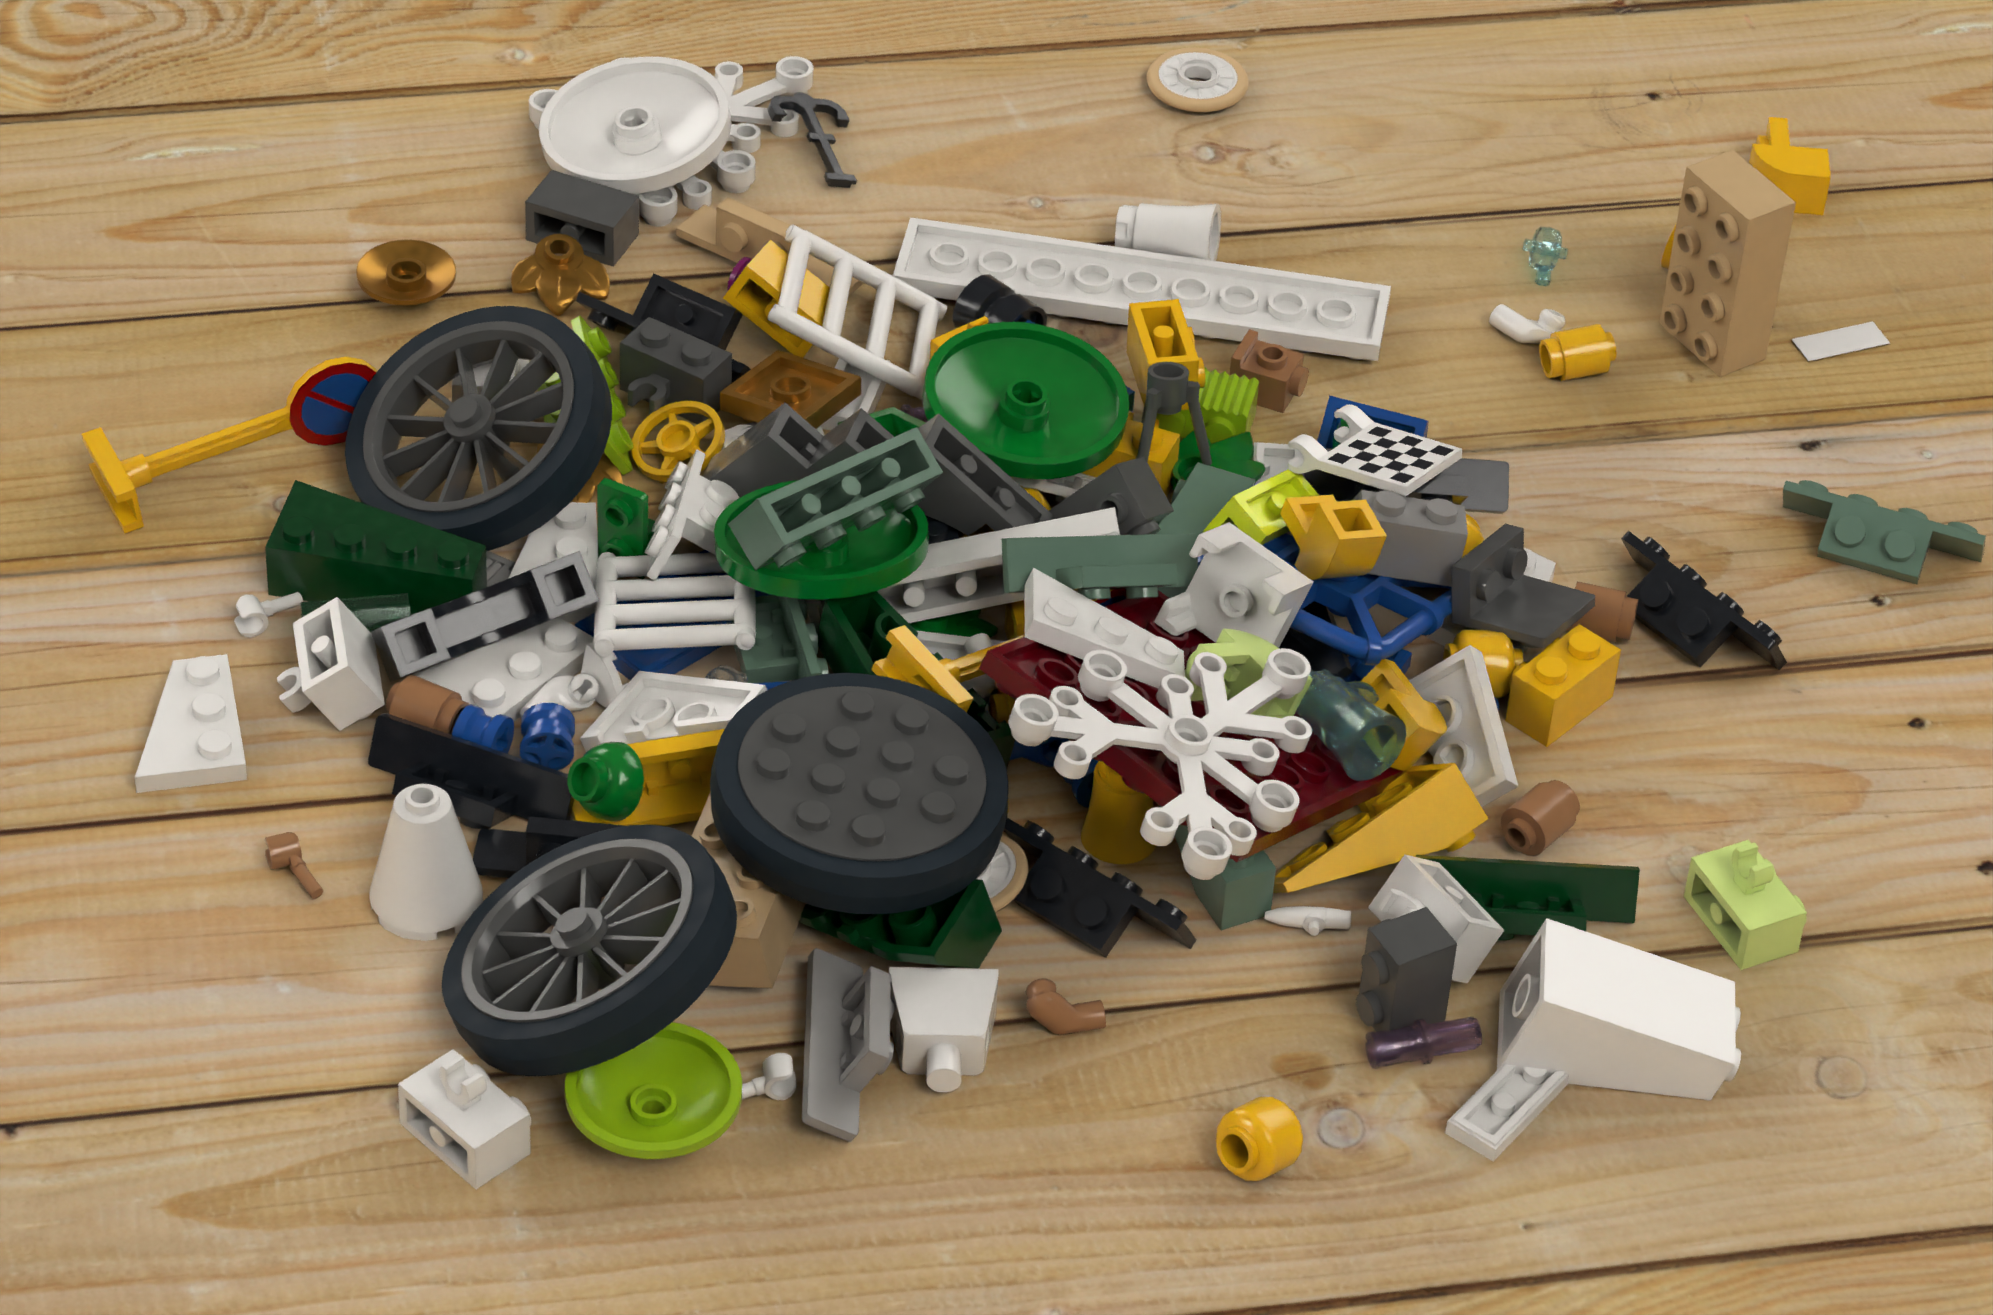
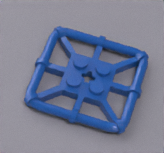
M1285 533L1263 544L1265 548L1297 570L1295 563L1300 548L1293 536ZM1201 555V556L1197 557V559H1198V567H1199V565H1200V563H1201V561H1202L1204 555ZM1372 574L1312 580L1313 584L1290 628L1342 653L1360 659L1363 665H1378L1380 660L1393 656L1419 636L1431 635L1441 628L1444 618L1452 613V587ZM1402 586L1448 588L1449 590L1431 602L1402 588ZM1316 601L1326 606L1331 613L1347 617L1354 634L1302 609ZM1379 604L1408 619L1381 637L1369 609Z

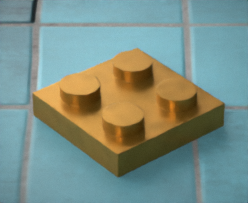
M777 350L720 392V410L740 416L745 421L759 423L782 404L786 403L816 429L861 395V376Z

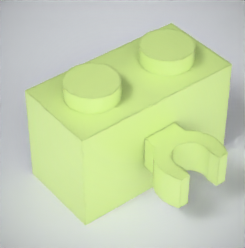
M1749 840L1691 857L1684 898L1740 970L1798 952L1803 928L1806 924L1807 912L1799 897L1792 895L1776 875L1774 865L1760 855L1758 845L1755 842L1751 843Z

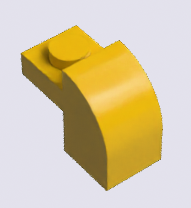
M1769 117L1766 135H1758L1756 144L1752 143L1749 163L1796 202L1794 213L1824 215L1831 179L1828 149L1790 146L1788 118Z
M1333 494L1291 497L1285 499L1280 512L1300 548L1295 567L1311 580L1366 575L1375 566L1387 537L1366 499L1336 501Z
M1382 659L1347 694L1363 715L1353 726L1383 765L1406 771L1447 731L1446 722L1437 706L1432 702L1423 700L1394 661Z

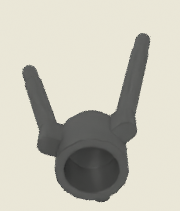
M1158 362L1150 365L1148 368L1146 401L1141 421L1143 428L1136 458L1144 456L1146 461H1148L1157 413L1163 415L1176 414L1181 411L1182 405L1188 403L1202 464L1210 466L1212 464L1210 447L1199 403L1200 384L1188 381L1189 370L1179 363Z

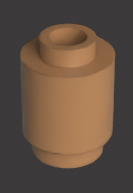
M1577 581L1575 589L1595 595V607L1568 628L1566 632L1568 633L1580 624L1609 642L1616 643L1617 638L1630 640L1637 612L1638 599L1626 597V591Z
M409 675L402 682H396L390 689L386 699V710L390 715L452 735L454 725L461 711L467 705H470L462 700L459 693L415 675Z
M1558 780L1538 783L1502 814L1501 827L1506 842L1513 849L1529 856L1539 855L1574 825L1580 810L1577 795L1567 784Z

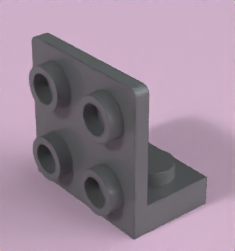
M1506 523L1452 566V623L1470 627L1473 630L1501 632L1510 639L1519 641L1521 645L1529 648H1545L1595 607V595L1523 575L1528 560L1527 552L1524 550V528Z

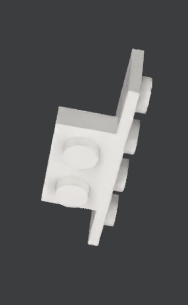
M696 449L687 465L681 461L677 463L665 485L667 491L658 508L661 512L652 527L654 534L645 550V553L651 556L646 576L656 581L681 537L715 555V523L723 510L740 498L737 492L728 484L719 480L710 481L700 475L706 454Z

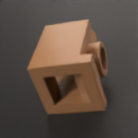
M1249 329L1231 357L1229 376L1236 373L1239 378L1243 375H1246L1248 379L1255 377L1259 381L1257 405L1284 413L1293 396L1300 397L1307 384L1309 369L1303 367V353L1286 349L1277 344L1258 340V332Z

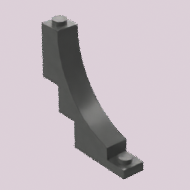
M784 403L713 456L702 476L710 481L719 480L728 484L737 492L739 497H742L769 485L800 480L889 440L894 436L862 408L823 436L789 405ZM939 413L918 428L943 471V474L922 490L926 498L917 505L926 516L941 521L968 536L985 524L994 531L1051 519L1053 514Z

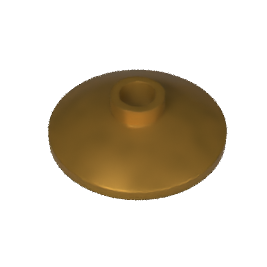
M396 240L380 244L366 252L358 262L356 275L361 289L378 301L393 305H417L435 300L444 295L454 284L456 266L452 257L445 250L434 244L418 240Z

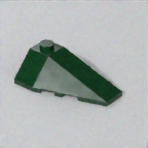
M977 879L960 892L945 900L911 911L889 914H854L837 912L806 904L799 920L802 924L887 960L979 969L1002 932L984 882Z

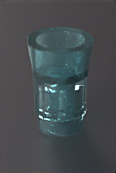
M1327 669L1320 671L1311 670L1309 675L1313 680L1296 713L1311 726L1312 732L1335 756L1350 778L1364 781L1383 773L1394 763L1403 749L1406 739V728L1403 721L1376 706L1358 693L1343 678L1334 676Z

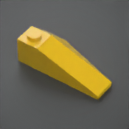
M1456 763L1411 766L1394 779L1381 794L1359 804L1358 806L1362 813L1356 814L1347 820L1337 821L1327 830L1332 839L1328 844L1319 842L1307 847L1275 873L1273 893H1289L1400 862L1404 854L1416 857V855H1425L1446 849L1447 852L1456 851L1476 837L1473 829L1488 820V817Z

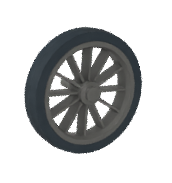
M494 306L461 313L431 326L408 341L380 367L370 380L355 406L348 426L345 458L349 479L361 503L486 545V551L508 545L532 533L554 518L575 498L590 479L602 457L610 434L612 421L610 390L592 351L572 329L554 316L539 310L519 306ZM518 359L531 360L510 380ZM492 363L481 393L478 394L473 369ZM555 372L559 374L561 382L535 392ZM460 375L464 396L452 403L439 393L438 390ZM428 399H431L446 411L444 417L414 415ZM561 409L556 423L531 422ZM402 436L425 437L422 440L398 449ZM510 442L544 444L530 462L509 447ZM478 463L484 493L464 499ZM421 467L401 488L399 487L396 477ZM494 469L501 477V479L504 481L502 484L498 486L496 484ZM447 478L438 502L424 501Z
M629 825L580 837L542 855L513 874L473 912L455 938L444 965L442 975L444 1003L463 1039L483 1061L500 1071L522 1076H551L579 1071L598 1065L635 1048L656 1035L683 1014L709 986L727 958L736 931L737 911L732 892L722 870L708 851L695 838L675 828L659 825ZM549 927H554L551 933H543ZM625 964H638L628 973L624 970ZM577 995L576 1002L572 1003L573 999Z

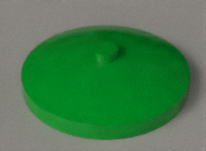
M997 322L979 325L962 331L948 339L938 348L928 364L922 393L923 407L928 421L939 413L1011 477L1023 479L1063 478L1085 472L1107 459L1119 445L1129 413V396L1126 385L1115 366L1100 351L1067 332L1025 322Z
M797 480L769 485L740 497L723 510L714 528L715 556L721 568L730 577L757 591L796 599H838L884 589L900 582L916 571L925 560L929 546L928 522L922 509L916 505L898 514L896 509L892 507L884 511L887 516L877 524L861 532L853 525L845 529L847 533L845 537L825 549L819 550L815 543L805 547L807 553L786 567L779 569L776 563L773 562L758 570H754L728 524L757 498Z

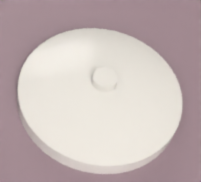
M666 57L627 58L587 70L567 82L551 97L542 112L539 122V136L544 158L552 170L631 194L660 190L692 177L718 156L724 148L731 130L729 103L726 92L719 81L703 68L686 61Z

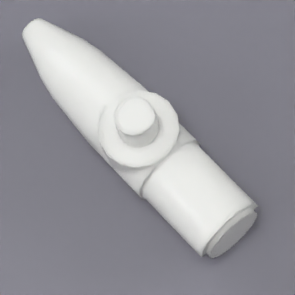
M1313 906L1281 907L1265 911L1264 919L1287 927L1304 928L1312 936L1318 935L1323 929L1349 930L1351 927V911Z

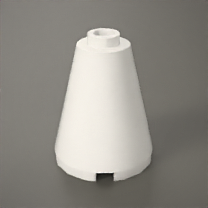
M430 784L409 786L396 796L369 892L371 909H374L378 915V922L385 930L402 938L421 941L438 939L437 932L455 927L456 934L460 932L466 921L483 902L482 884L450 796L440 787Z

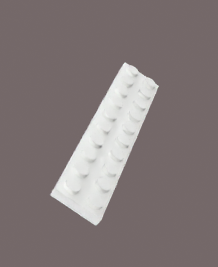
M910 217L893 273L894 277L932 297L957 300L963 289L973 279L981 275L990 274L1013 289L1016 294L1024 296L1045 310L1046 314H1053L1064 318L1074 317L1102 321L1112 325H1128L1129 303L1179 299L1187 326L1192 327L1194 335L1209 339L1219 338L1241 342L1250 329L1258 332V340L1277 344L1284 348L1295 349L1305 353L1316 352L1344 356L1353 360L1364 359L1378 361L1391 290V286L912 217Z

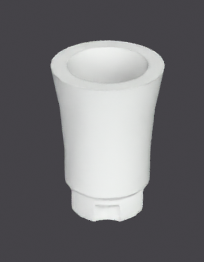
M1140 203L1139 206L1123 205L1119 207L1116 219L1115 247L1216 261L1221 231L1220 205L1180 206Z

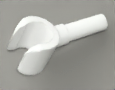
M299 592L274 600L260 602L256 596L243 595L237 601L236 608L240 615L235 618L234 622L242 636H258L266 630L268 616L302 605L303 598Z
M786 1053L770 1055L763 1062V1076L742 1084V1100L765 1093L775 1100L790 1098L796 1089L792 1057Z

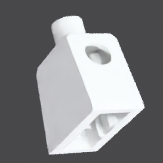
M889 967V973L891 974V1000L895 1003L890 1026L901 1070L907 1074L926 1075V1082L929 1088L942 1093L957 1089L961 1084V1075L977 1076L984 1072L996 1017L998 969Z

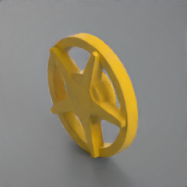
M678 401L665 405L647 416L638 426L632 439V457L638 469L645 476L664 484L668 481L677 463L692 458L696 449L706 454L701 471L706 469L711 458L722 450L725 441L724 425L718 413L705 403ZM697 413L709 419L693 426L687 421L678 420L676 415ZM669 418V423L659 431L656 440L644 442L649 432L657 424ZM715 429L713 440L709 448L704 452L699 448L700 440ZM642 454H662L664 460L660 469L645 463L642 459Z

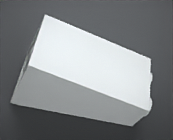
M1546 918L1500 990L1497 1070L1504 1065L1515 1066L1514 1074L1522 1075L1524 1067L1546 1069L1545 1078H1549L1555 1071H1562L1569 1074L1567 1084L1711 1100L1724 1081L1729 1082L1734 1078L1741 1060V1051L1736 1048L1735 1032L1741 1015L1740 1008L1735 1006V982Z

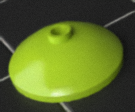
M675 1022L670 1023L663 1030L635 1048L613 1059L579 1071L566 1073L565 1079L566 1107L577 1128L588 1139L604 1149L639 1159L673 1158L706 1147L728 1130L739 1112L742 1101L741 1072L736 1060L728 1049L711 1035L694 1027Z

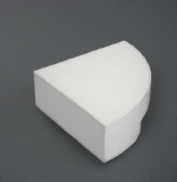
M593 641L586 644L581 673L590 674L596 679L599 685V693L595 701L607 708L628 683L623 685L621 683L617 669L612 662L617 659L614 652L605 657L598 655L594 650Z

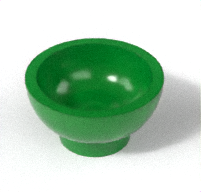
M605 742L596 745L587 751L582 758L577 759L570 767L567 778L568 789L572 797L579 801L585 811L593 817L607 822L621 821L635 810L640 801L644 785L642 764L636 752L625 743Z

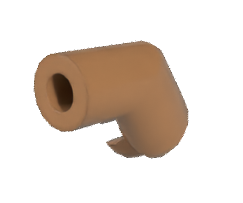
M1045 978L1034 980L1027 986L1025 991L1028 999L1026 1003L1027 1010L1030 1016L1049 1032L1056 1035H1065L1106 1027L1105 1010L1101 1000L1071 1005L1063 996L1056 992L1055 983Z

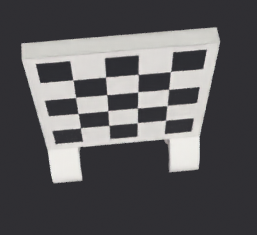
M1345 405L1334 412V417L1344 419L1349 428L1343 426L1334 431L1335 440L1341 444L1328 452L1313 437L1306 434L1299 435L1288 442L1289 448H1296L1303 455V457L1297 456L1288 461V468L1293 473L1303 474L1318 469L1382 490L1394 491L1405 497L1462 458V448L1375 423L1361 409L1354 405Z

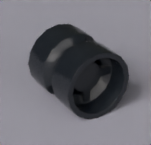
M990 274L981 275L973 279L963 289L953 309L952 319L956 328L984 316L989 319V323L1026 322L1028 320L1044 326L1047 323L1045 310L1024 296L1016 294L1013 289Z

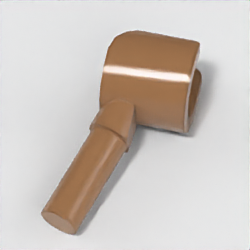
M286 832L265 837L268 847L265 855L269 868L274 870L289 866L292 874L297 877L311 898L316 899L323 894V889L302 859L297 835L292 832Z

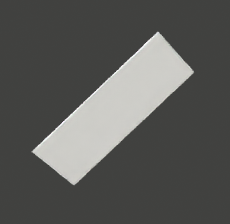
M1873 321L1791 339L1808 361L1890 344Z

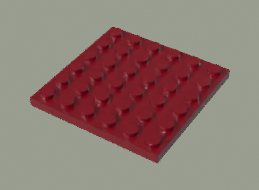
M1159 590L1158 597L1124 599L1105 606V608L1150 633L1171 641L1177 648L1183 650L1185 670L1190 655L1197 649L1199 644L1215 643L1196 628L1174 636L1157 625L1154 621L1163 603L1169 599ZM1023 637L988 650L979 667L981 671L995 681V685L1000 691L1009 696L1018 698L1025 694H1036L1049 699L1055 687L1069 686L1079 691L1085 702L1113 723L1146 727L1111 699L1095 701L1083 694L1078 681V674L1083 663L1082 659ZM1125 676L1123 682L1169 716L1168 709L1161 706L1157 701L1156 694L1158 688ZM1303 697L1294 716L1305 720L1312 728V734L1303 752H1286L1277 746L1274 738L1223 732L1217 736L1248 741L1262 738L1276 745L1279 750V758L1273 772L1267 776H1258L1250 773L1243 767L1241 761L1225 760L1257 784L1264 780H1278L1290 785L1297 792L1300 800L1292 822L1288 826L1283 827L1277 832H1268L1260 829L1252 821L1249 804L1204 770L1203 776L1207 795L1236 817L1243 818L1252 823L1256 829L1257 834L1249 853L1243 856L1230 855L1229 859L1237 863L1381 794L1403 771L1383 765L1364 740ZM1204 700L1191 701L1193 716L1200 719L1206 715ZM1112 745L1093 758L1105 763L1121 775L1123 782L1129 788L1146 794L1162 807L1182 794L1177 764L1173 763L1162 751ZM1184 821L1181 825L1187 826V821Z

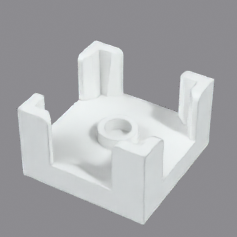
M1230 522L1199 534L1189 553L1192 558L1204 555L1186 592L1169 598L1163 603L1154 622L1174 636L1196 628L1215 643L1223 629L1240 630L1258 636L1279 648L1313 581Z

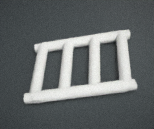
M790 225L786 231L785 241L791 243L779 302L770 310L768 320L889 385L922 400L926 370L930 362L931 339L935 338L938 321H941L947 312V305L815 234L795 225ZM809 254L834 267L822 326L797 314ZM852 277L877 290L865 349L841 337ZM895 300L919 312L909 372L884 359Z
M604 552L599 556L596 570V593L599 601L595 603L593 639L594 650L598 655L605 657L612 654L613 651L728 645H737L742 650H749L754 646L756 637L755 589L737 582L729 575L657 578L656 581L653 579L617 580V578L646 576L651 556L616 557L610 552ZM711 552L671 554L659 576L726 572L721 568L716 556ZM734 596V599L616 604L618 601ZM734 620V624L616 629V626Z

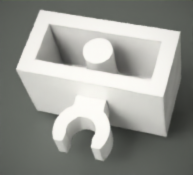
M338 597L293 622L299 667L289 668L277 677V682L286 690V692L280 695V700L292 713L304 709L312 701L334 726L341 731L356 721L369 717L375 710L385 705L376 647L372 634Z
M1404 854L1368 908L1382 922L1386 919H1394L1427 907L1457 943L1452 980L1468 983L1502 935L1504 929L1439 862Z
M454 1049L398 1083L400 1124L473 1188L478 1189L530 1155L531 1117L526 1106L518 1098L509 1097L491 1082L483 1068L477 1064L471 1065Z

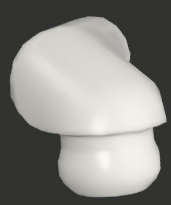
M586 673L576 676L554 677L521 709L520 716L522 718L527 709L540 703L562 705L571 712L582 711L593 705L599 693L598 682L593 676Z

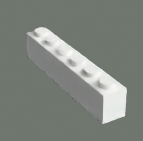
M1115 507L929 544L926 558L916 571L900 582L877 592L908 623L1024 600V592L1004 593L1001 539L1120 535ZM805 599L810 623H814L816 633L818 634L825 600L828 599Z

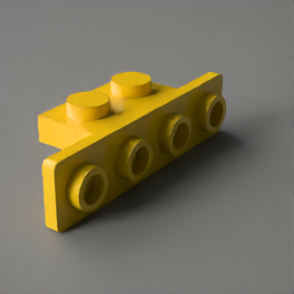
M725 729L627 744L638 755L644 775L642 795L635 810L621 821L607 822L590 815L581 806L579 801L574 799L572 807L574 821L624 826H665L699 820L710 794L712 764L720 737Z

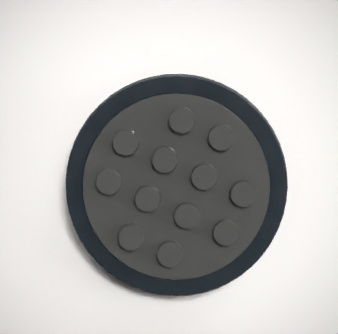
M834 673L808 676L783 683L761 693L744 705L727 724L720 737L711 769V812L714 824L722 842L737 862L755 878L781 894L812 906L837 912L854 914L899 913L933 905L960 892L972 883L993 859L1004 831L1008 813L1009 784L1007 770L1003 757L988 732L972 716L950 700L918 685L878 675Z

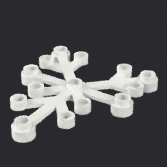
M790 56L781 59L776 64V78L733 95L734 91L740 89L743 85L742 66L735 62H722L715 67V78L722 85L727 95L731 121L745 122L738 125L731 124L727 141H732V147L735 150L727 152L721 150L718 156L710 163L717 170V180L722 184V188L730 193L745 192L755 180V158L749 153H753L760 148L761 130L754 124L770 125L771 132L779 137H791L798 132L799 114L794 110L783 109L787 115L782 118L781 122L771 120L768 108L754 106L779 95L793 96L798 92L807 94L813 85V65L805 58ZM618 58V59H615V60H613V61H617V60H621V59H627V58ZM542 89L534 92L529 97V118L537 129H539L540 117L546 104L557 90ZM693 175L675 184L683 191V204L687 208L698 210L704 204L710 206L712 187L709 182L698 179ZM674 185L652 192L635 194L639 196V214L651 226H665L672 221V218L677 213V192L674 189Z
M1276 649L1268 656L1262 672V678L1227 700L1224 675L1227 669L1225 661L1213 653H1199L1195 657L1189 676L1193 683L1202 689L1206 715L1200 719L1193 716L1190 699L1194 686L1186 677L1178 674H1168L1161 681L1156 698L1161 706L1168 709L1169 716H1167L1123 682L1127 673V666L1118 655L1106 650H1093L1085 655L1078 674V681L1083 694L1095 701L1111 699L1146 727L1113 723L1085 702L1079 691L1069 686L1055 687L1049 699L1036 694H1025L1018 697L1014 703L1008 723L1013 738L1026 746L1040 745L1050 737L1076 740L1062 743L1054 760L1055 770L1063 777L1069 779L1084 777L1091 759L1112 745L1162 751L1173 763L1177 764L1182 794L1163 807H1154L1146 812L1140 828L1141 836L1153 845L1166 846L1173 841L1178 825L1187 821L1189 834L1181 852L1184 868L1191 876L1197 879L1209 880L1224 871L1231 854L1243 856L1249 853L1257 832L1252 823L1243 818L1236 817L1207 795L1203 770L1249 804L1253 823L1264 831L1277 832L1283 827L1288 826L1293 820L1300 801L1297 792L1290 785L1278 780H1264L1257 784L1225 760L1241 761L1243 767L1250 773L1258 776H1267L1273 772L1279 758V750L1275 744L1262 738L1248 741L1217 736L1223 732L1274 738L1277 746L1286 752H1303L1312 734V728L1305 720L1296 716L1276 718L1253 715L1251 713L1275 697L1290 699L1295 694L1300 693L1306 684L1311 666L1302 654L1294 650Z

